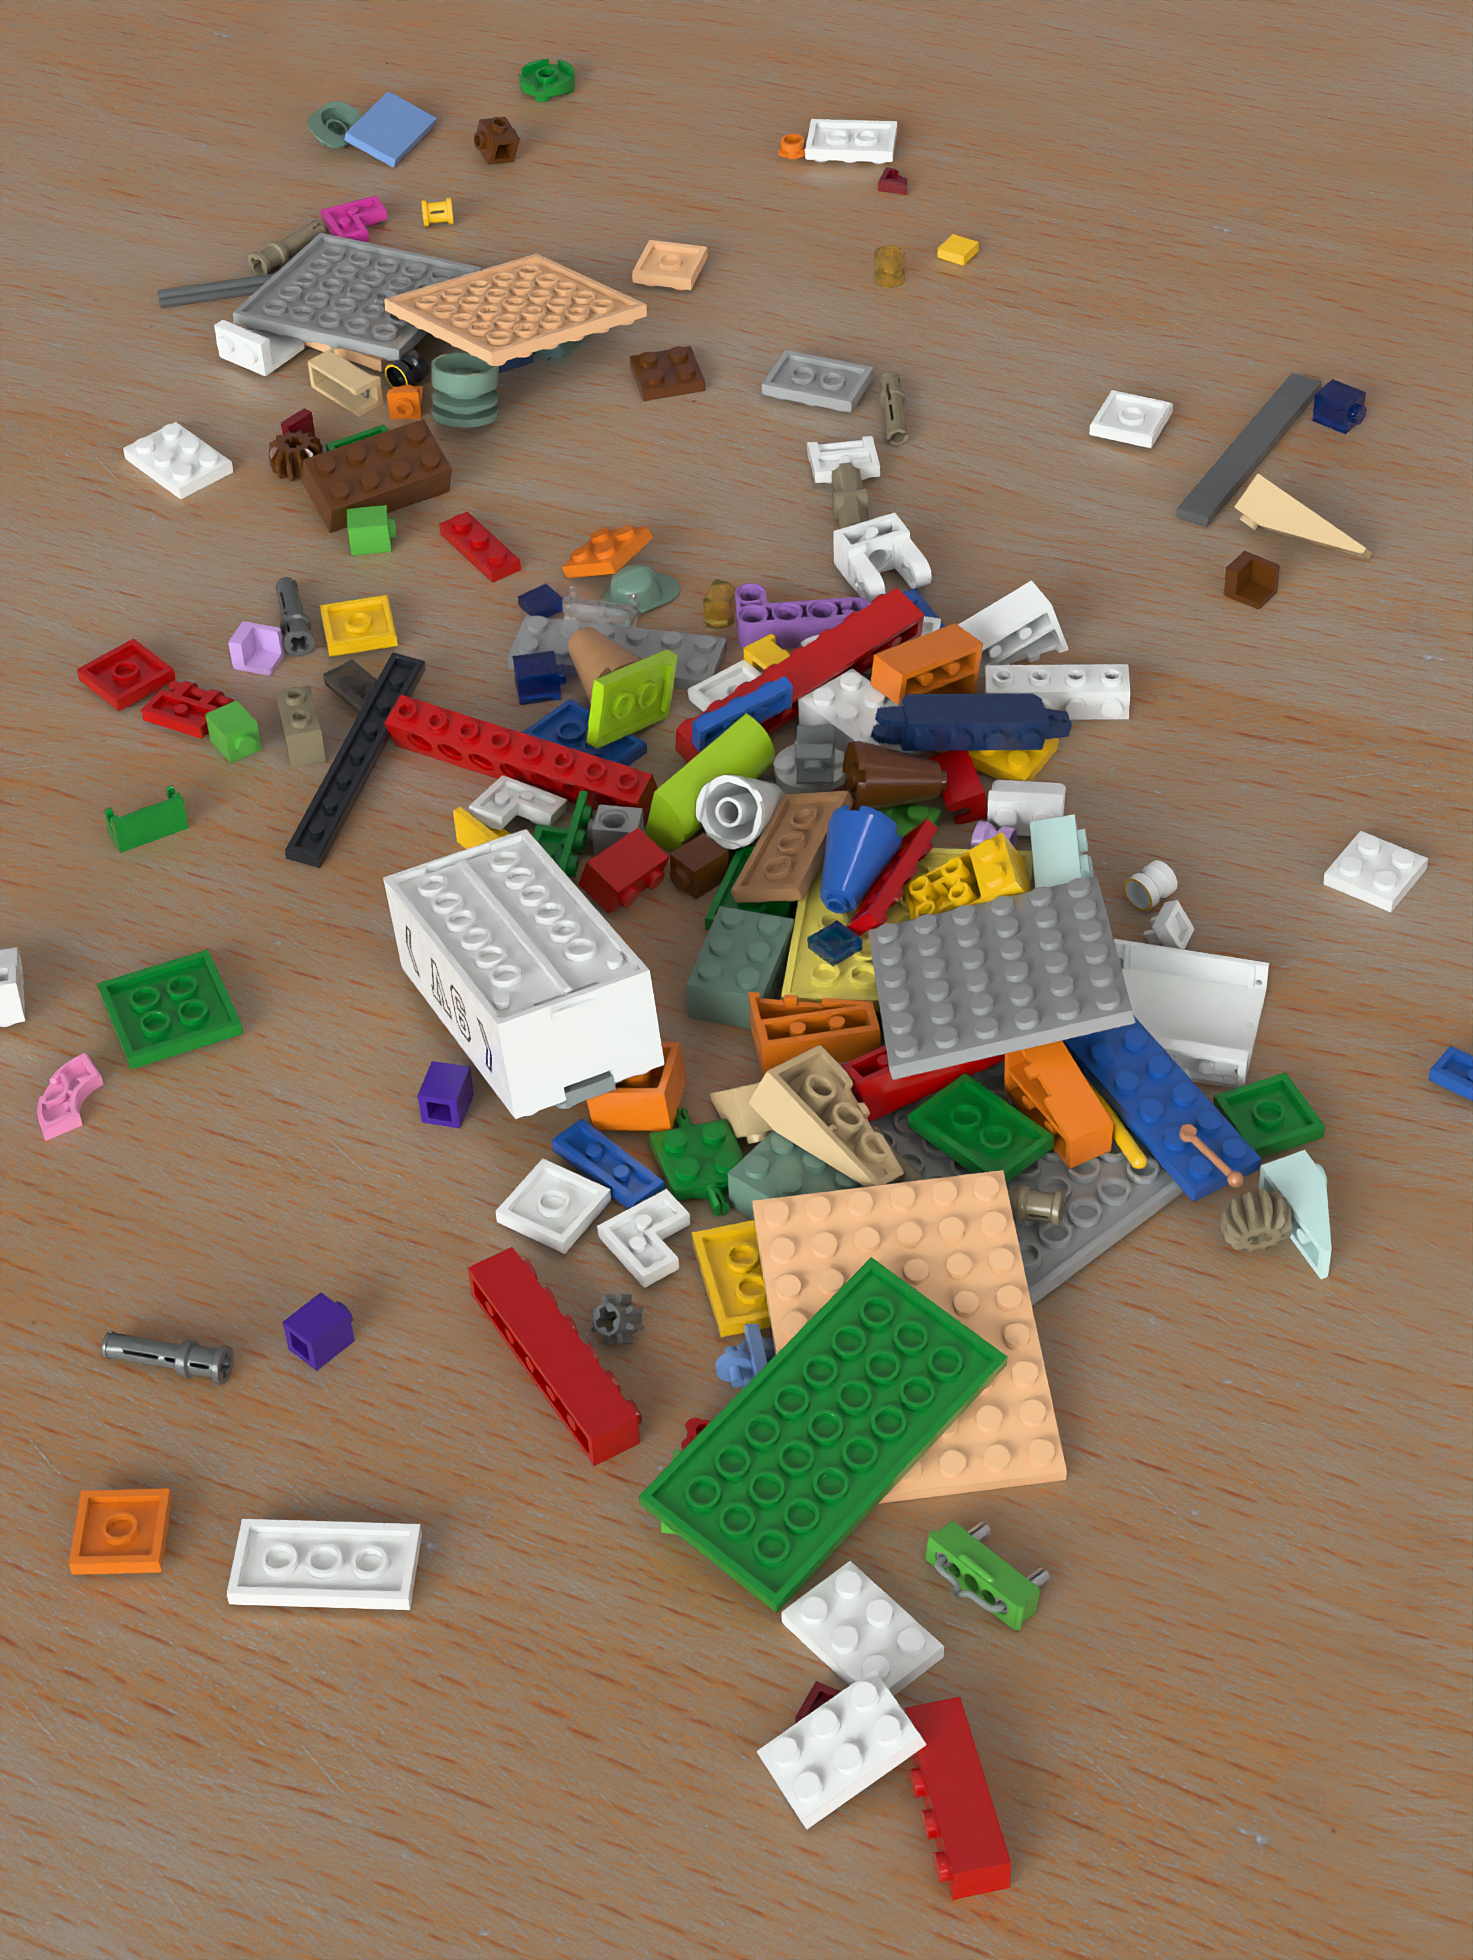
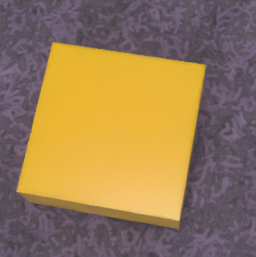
M952 234L938 247L937 257L959 265H965L979 251V242Z

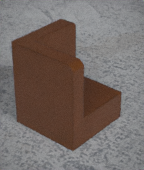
M1244 550L1226 567L1224 595L1256 609H1261L1278 591L1280 566Z

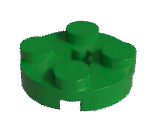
M549 59L535 60L524 65L521 69L522 74H519L521 90L528 95L534 96L537 102H547L551 100V97L575 91L574 68L563 60H558V65L549 64Z

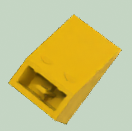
M1003 832L988 840H984L976 847L956 858L948 860L945 864L923 876L915 878L912 882L903 886L911 920L925 914L934 915L954 910L959 906H973L992 901L1000 896L1010 897L1033 890L1024 859Z

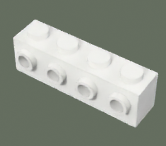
M1128 664L985 665V694L1033 693L1042 699L1045 708L1067 711L1069 720L1129 719L1130 681Z

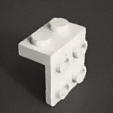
M221 320L214 325L219 356L263 376L272 373L305 348L304 341L299 338L277 336L272 332L259 329L247 330L225 320Z
M996 780L992 783V790H989L987 822L992 823L993 827L998 828V831L1003 826L1016 828L1017 835L1031 836L1029 822L1064 816L1066 787L1062 783Z

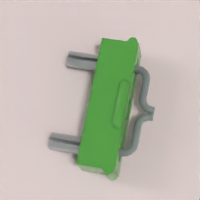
M952 1520L937 1532L930 1531L925 1554L926 1561L954 1585V1588L951 1589L952 1595L956 1596L957 1599L962 1597L971 1598L983 1609L992 1612L1010 1628L1021 1630L1022 1623L1037 1611L1040 1587L1047 1583L1050 1578L1047 1570L1038 1568L1028 1577L1023 1576L981 1543L991 1532L990 1527L985 1522H980L969 1531H966Z

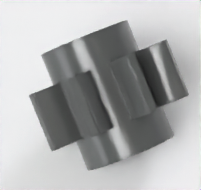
M619 1293L617 1297L614 1294H603L601 1296L603 1304L590 1311L593 1314L594 1325L591 1331L604 1335V1345H616L618 1342L620 1344H632V1334L638 1330H644L641 1314L644 1310L643 1306L632 1304V1294Z

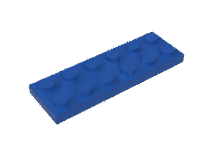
M1135 1016L1134 1024L1062 1040L1085 1078L1193 1202L1229 1185L1227 1176L1192 1142H1185L1180 1139V1128L1185 1124L1193 1125L1197 1130L1196 1136L1232 1171H1238L1245 1177L1260 1169L1262 1159Z

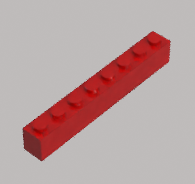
M897 587L886 595L880 594L870 605L861 611H854L849 614L844 622L833 629L828 628L824 630L816 640L805 647L800 646L796 648L785 660L778 664H771L757 678L750 682H743L729 696L712 702L701 714L713 712L727 705L738 696L744 697L758 690L766 682H774L786 676L793 685L791 708L759 723L769 735L799 715V698L852 668L858 673L863 674L873 667L874 654L920 637L922 635L924 613ZM701 714L694 718H687L676 729L675 750L687 763L699 754L692 744V722Z

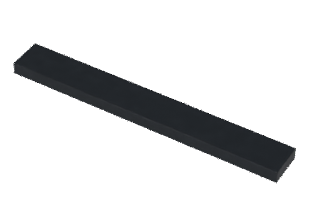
M392 652L285 849L286 859L321 868L390 738V734L384 724L400 695L411 698L426 670L425 661Z

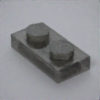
M353 659L323 674L325 685L358 713H360L377 681L375 677Z

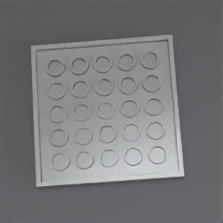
M319 233L232 312L233 324L246 326L251 330L259 329L272 332L277 336L299 338L304 342H317L335 349L343 348L358 353L383 357L387 361H400L402 355L411 350L428 332L418 329L415 325L405 320H400L397 316L385 311L384 299L482 270V267Z
M1097 876L1076 878L1068 883L1052 887H1038L1031 892L1010 897L1000 896L989 902L973 906L963 905L951 911L934 915L925 914L913 920L896 924L887 923L878 928L868 930L888 1064L893 1080L1135 1023Z

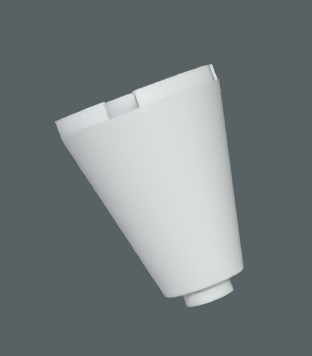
M734 774L722 775L713 779L701 789L696 802V817L698 823H702L706 831L705 834L726 849L742 848L751 844L763 833L784 793L774 783Z

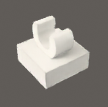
M1175 900L1164 903L1158 916L1150 920L1153 930L1144 931L1143 934L1151 945L1162 944L1164 947L1184 950L1194 931V927L1179 901Z

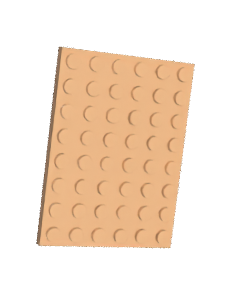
M1003 1170L752 1201L775 1354L872 1257L1008 1357L1007 1366L879 1504L1066 1480L1065 1460Z

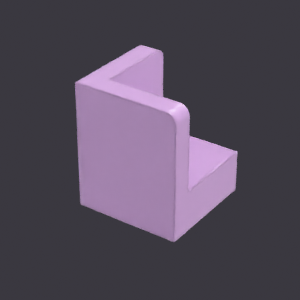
M242 621L228 641L233 669L270 676L285 656L282 633L278 627Z

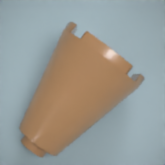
M584 627L575 631L568 642V651L590 705L595 679L642 660L593 627Z

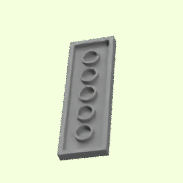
M526 615L509 652L507 662L508 669L579 677L568 651V642L575 631L584 627H593L642 660L666 649L677 654L673 688L688 690V688L719 672L727 650L726 638L712 637L710 635L678 633L676 631L644 629L642 627L634 628L607 623L599 624L572 619L564 620Z

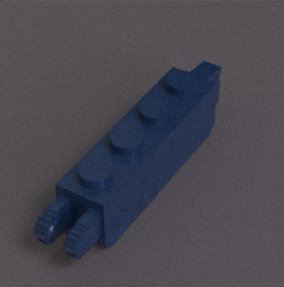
M1033 693L906 694L901 699L900 706H884L877 709L875 720L879 725L873 726L871 737L879 744H900L902 751L1042 750L1045 739L1069 737L1072 724L1067 711L1045 708L1042 699Z

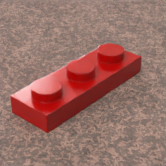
M468 511L439 523L440 534L492 583L521 571L520 559Z

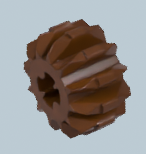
M302 430L296 433L288 431L286 435H277L276 440L269 443L270 467H272L274 473L278 474L280 479L287 477L291 481H294L296 478L303 479V459L323 453L320 439L314 437L312 432L303 434Z

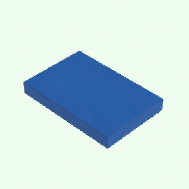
M571 698L522 732L626 766L631 765L647 753V743L632 734L598 749L587 744L590 710Z

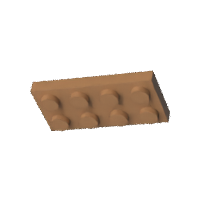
M832 791L784 794L731 890L735 902L761 903L767 901L803 900L824 860L828 822L834 810L839 807L849 805L848 810L851 809L854 801L850 792Z

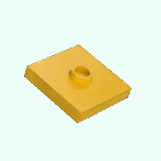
M388 595L320 605L329 657L398 646Z

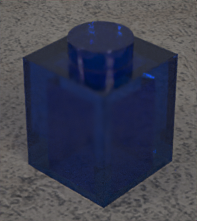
M1332 379L1315 393L1312 421L1347 434L1353 427L1361 424L1365 418L1367 411L1364 406L1366 392Z
M554 650L512 656L515 685L520 705L561 700L560 685L566 684L564 664H557Z

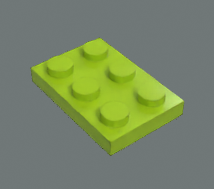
M666 649L595 679L592 688L586 743L598 749L670 716L678 655Z

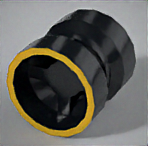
M409 350L402 355L400 361L395 360L385 368V377L391 387L413 386L414 382H420L429 374L427 361L415 350Z

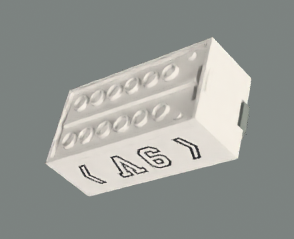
M527 829L383 877L402 969L515 1119L533 1115L539 1110L553 1105L560 1109L574 1107L577 1103L616 1090L615 1084L621 1083L626 1078L642 1075L651 1069L665 1065L650 970Z

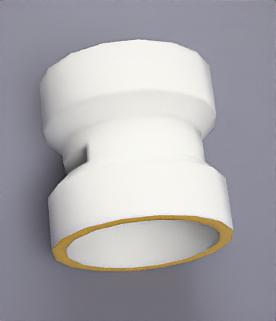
M1155 860L1143 868L1142 874L1136 873L1128 878L1124 883V891L1129 902L1135 908L1146 912L1159 903L1160 898H1167L1174 893L1178 882L1173 870L1167 864Z

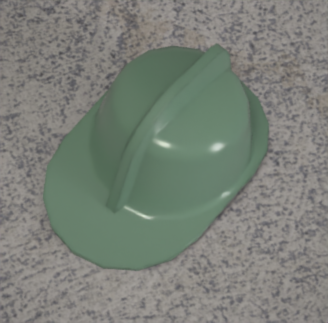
M339 101L329 102L308 118V127L310 132L321 141L320 144L323 147L342 149L350 144L344 140L346 132L362 116L354 107L347 103Z
M627 565L622 567L611 578L610 588L607 589L603 596V606L613 616L622 618L636 617L675 600L680 594V585L676 579L667 574L655 572L653 568L647 565Z

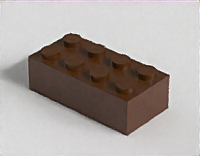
M421 419L303 459L302 482L328 531L332 533L347 528V509L387 505V512L390 513L449 492L452 468L425 420Z

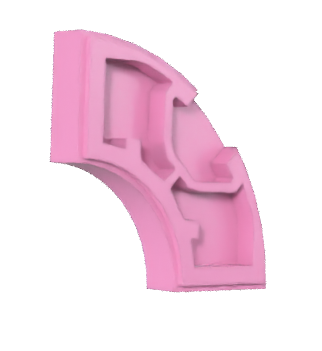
M86 1052L60 1067L49 1079L50 1084L43 1096L39 1097L37 1114L45 1141L82 1126L80 1109L84 1100L93 1091L104 1086L101 1074Z

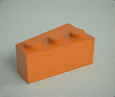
M956 623L874 654L870 685L898 706L906 694H976L983 643Z
M748 992L749 1023L762 1077H764L768 1070L818 1045H821L837 1063L853 1060L880 1047V1027L873 1002L822 998V1003L798 1001V996L785 995L784 1000L763 999L758 992Z
M1062 1040L1005 1054L1004 1092L1022 1114L1054 1135V1147L1052 1149L1069 1169L1111 1151L1112 1132L1115 1129L1113 1119L1102 1106Z

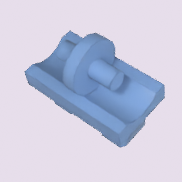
M746 1323L744 1327L746 1338L736 1347H726L724 1350L725 1354L720 1356L715 1362L718 1378L731 1382L733 1387L741 1386L743 1389L776 1355L773 1338L761 1337L759 1324Z

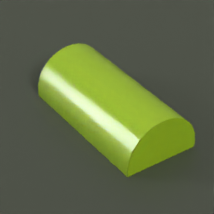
M746 713L660 786L653 795L645 834L656 845L668 851L676 850L703 827L701 822L698 823L696 817V802L701 789L707 783L726 774L758 779L771 768L774 763L775 752L772 741L765 729Z

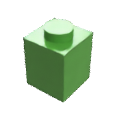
M387 505L347 509V528L351 556L391 552V538H397L395 518H388Z
M237 700L205 714L210 741L230 763L262 750L258 724Z

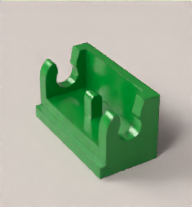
M173 785L166 787L168 800L149 807L140 808L138 811L121 817H118V815L114 816L112 807L104 810L107 831L120 853L189 828L183 797L179 792L175 794Z

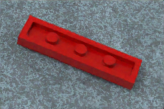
M926 819L905 834L899 851L873 884L846 926V929L855 938H858L869 929L878 928L887 921L889 915L886 911L895 905L904 894L901 887L916 875L919 870L916 866L917 862L922 860L933 848V844L930 841L938 828L929 819Z

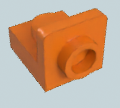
M402 385L389 389L387 391L390 419H422L425 399L424 386Z

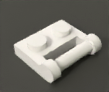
M862 436V440L818 444L817 441L807 442L808 460L811 463L815 483H832V471L837 469L840 463H852L855 468L860 469L861 480L880 476V463L872 436Z

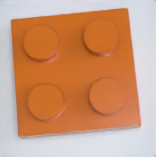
M627 525L615 530L601 528L590 535V540L584 546L575 549L571 553V558L561 568L566 578L616 574L653 536L648 526L633 528L632 525Z
M170 1488L82 1490L69 1558L71 1574L162 1573L172 1505Z

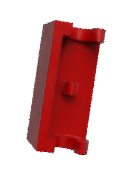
M968 750L948 751L928 758L929 760L939 762L941 769L946 770L947 785L945 791L941 792L947 811L954 812L962 808H969L966 813L953 817L955 824L970 823L982 818L987 820L988 802Z

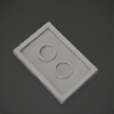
M784 350L762 383V395L775 397L779 400H791L805 403L809 406L816 405L839 412L846 411L852 413L874 378V367Z

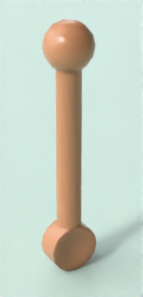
M1185 1124L1181 1126L1179 1132L1180 1139L1185 1142H1192L1227 1176L1230 1186L1240 1187L1243 1184L1244 1176L1238 1171H1232L1196 1136L1197 1130L1193 1125Z

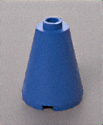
M849 805L841 806L834 810L828 822L820 898L827 909L834 913L842 914L856 909L897 854L903 841L902 835L899 837L896 833L897 824L891 818L867 806H860L859 811L848 810Z

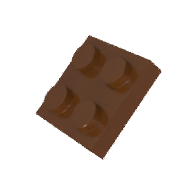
M677 346L669 350L643 352L640 355L630 356V367L643 401L705 391V379L691 346Z

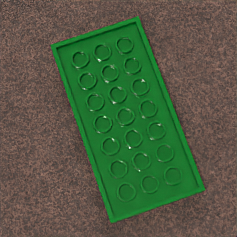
M871 1257L639 1495V1504L777 1613L1007 1366L1008 1357Z

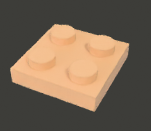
M649 240L632 271L633 283L644 284L650 287L664 286L672 287L676 290H691L708 258L707 247Z

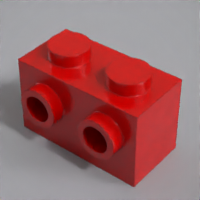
M638 827L586 862L578 885L610 914L620 906L624 908L630 906L646 888L649 890L656 888L665 877L663 871L669 856Z

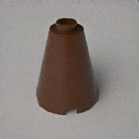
M853 741L847 745L842 773H847V785H842V791H849L854 803L850 810L859 811L860 806H867L879 811L934 800L939 797L940 792H944L946 789V770L941 769L939 762L863 741Z

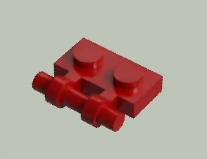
M172 680L168 691L160 689L141 709L144 721L203 739L209 733L205 714L234 702V699L226 697L222 691L216 689L207 691L198 688L196 683L187 680L183 682Z

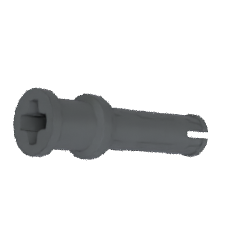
M283 577L277 581L275 588L283 615L280 621V629L285 636L284 647L290 655L304 656L309 654L315 646V638L310 632L311 622L309 617L303 613L296 580L291 581V577Z
M115 1331L107 1332L102 1342V1355L104 1358L174 1369L182 1378H191L193 1375L212 1378L214 1383L222 1385L228 1381L233 1368V1350L230 1346L225 1345L220 1346L218 1349L200 1346L196 1340L191 1339L183 1341L181 1344L151 1338L120 1334Z

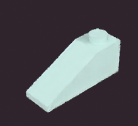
M1305 1150L1261 1165L1258 1191L1262 1188L1266 1189L1267 1192L1279 1191L1281 1197L1287 1198V1203L1291 1207L1293 1220H1291L1293 1228L1290 1230L1291 1240L1320 1279L1328 1277L1332 1247L1327 1177L1324 1169L1320 1164H1315Z

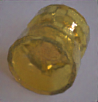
M885 245L877 248L874 253V262L877 266L874 272L876 284L884 288H894L902 285L905 281V270L902 267L905 262L904 250L895 245Z

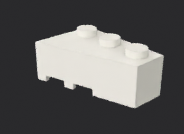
M1032 580L958 624V626L983 643L978 679L985 677V665H1010L1023 659L1033 662L1040 659L1039 654L1055 649L1059 653L1069 650L1052 604Z

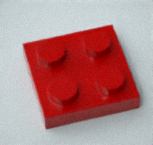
M134 638L77 669L79 680L118 711L160 690L162 687L170 684L172 680H176L174 669Z

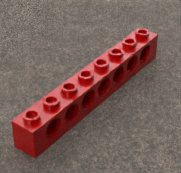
M404 695L399 696L384 723L397 747L496 779L503 775L565 798L568 802L574 804L577 803L580 790L587 791V805L593 806V810L597 811L599 805L643 808L644 826L646 827L648 823L653 795L658 789L651 773Z

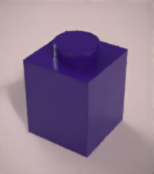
M436 1061L431 1062L418 1093L422 1123L454 1128L461 1127L474 1095L469 1066Z
M320 1292L283 1321L288 1349L318 1371L355 1341L351 1324L353 1321L351 1312L343 1303L339 1301L334 1302Z

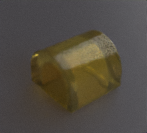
M715 579L703 599L704 623L706 627L723 629L735 623V587L731 583Z

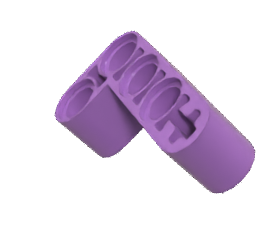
M755 583L743 584L735 590L738 643L743 648L772 633L776 637V645L781 649L798 648L805 639L819 635L828 628L833 629L844 622L849 614L854 611H861L870 605L871 602L862 597L767 603L766 591L761 585Z

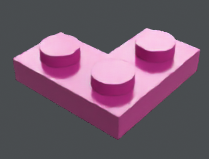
M375 195L322 209L321 217L332 235L369 242V234L365 226H372L377 222L387 220L386 208Z

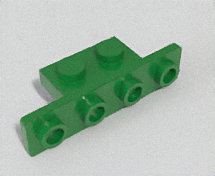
M580 790L569 829L536 824L533 834L534 839L568 877L575 878L577 875L579 855H576V853L583 852L586 831L583 828L588 827L589 819H592L593 806L587 805V791Z

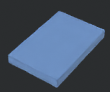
M388 91L346 132L344 140L394 168L435 126L437 118Z

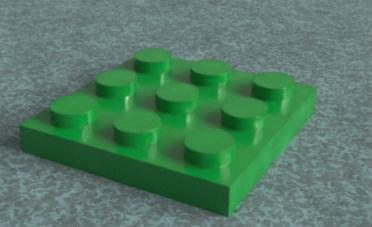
M208 949L97 983L100 997L130 1070L243 1034L241 1021Z

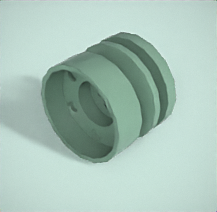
M453 352L433 359L431 362V383L436 390L432 393L431 400L433 402L432 417L435 421L452 427L467 428L488 425L497 420L499 416V408L497 406L499 396L494 389L499 384V366H491L484 360L469 355L468 352Z

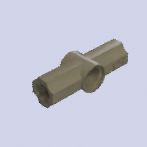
M840 463L839 467L832 471L831 478L834 520H838L839 529L868 521V497L866 488L862 487L860 469L855 468L852 463Z

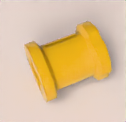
M451 197L439 202L427 203L426 200H421L424 227H429L432 223L443 222L454 225ZM435 211H445L444 213L430 214Z

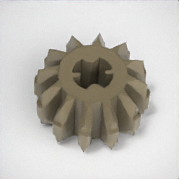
M1263 1188L1257 1192L1248 1190L1246 1194L1233 1195L1232 1200L1222 1204V1212L1220 1213L1221 1231L1225 1235L1226 1243L1231 1244L1233 1249L1241 1250L1246 1248L1248 1252L1255 1249L1265 1250L1266 1247L1280 1245L1281 1240H1286L1291 1236L1290 1230L1293 1228L1291 1207L1288 1206L1287 1198L1281 1197L1279 1191L1267 1192Z

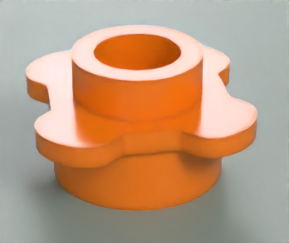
M786 134L781 138V149L778 150V155L788 159L804 157L807 141L800 134Z

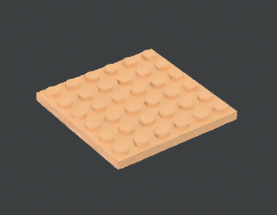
M537 253L384 299L385 311L397 316L400 320H405L415 325L418 329L432 334L435 338H440L450 343L453 347H458L468 352L471 356L484 360L491 366L504 365L507 360L516 357H529L533 354L532 352L538 350L554 349L558 347V344L567 341H580L584 339V336L592 333H605L609 331V328L617 325H630L636 319L647 316V305Z

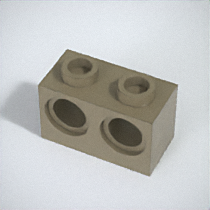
M311 685L276 691L281 727L291 769L325 763L326 757L322 732Z

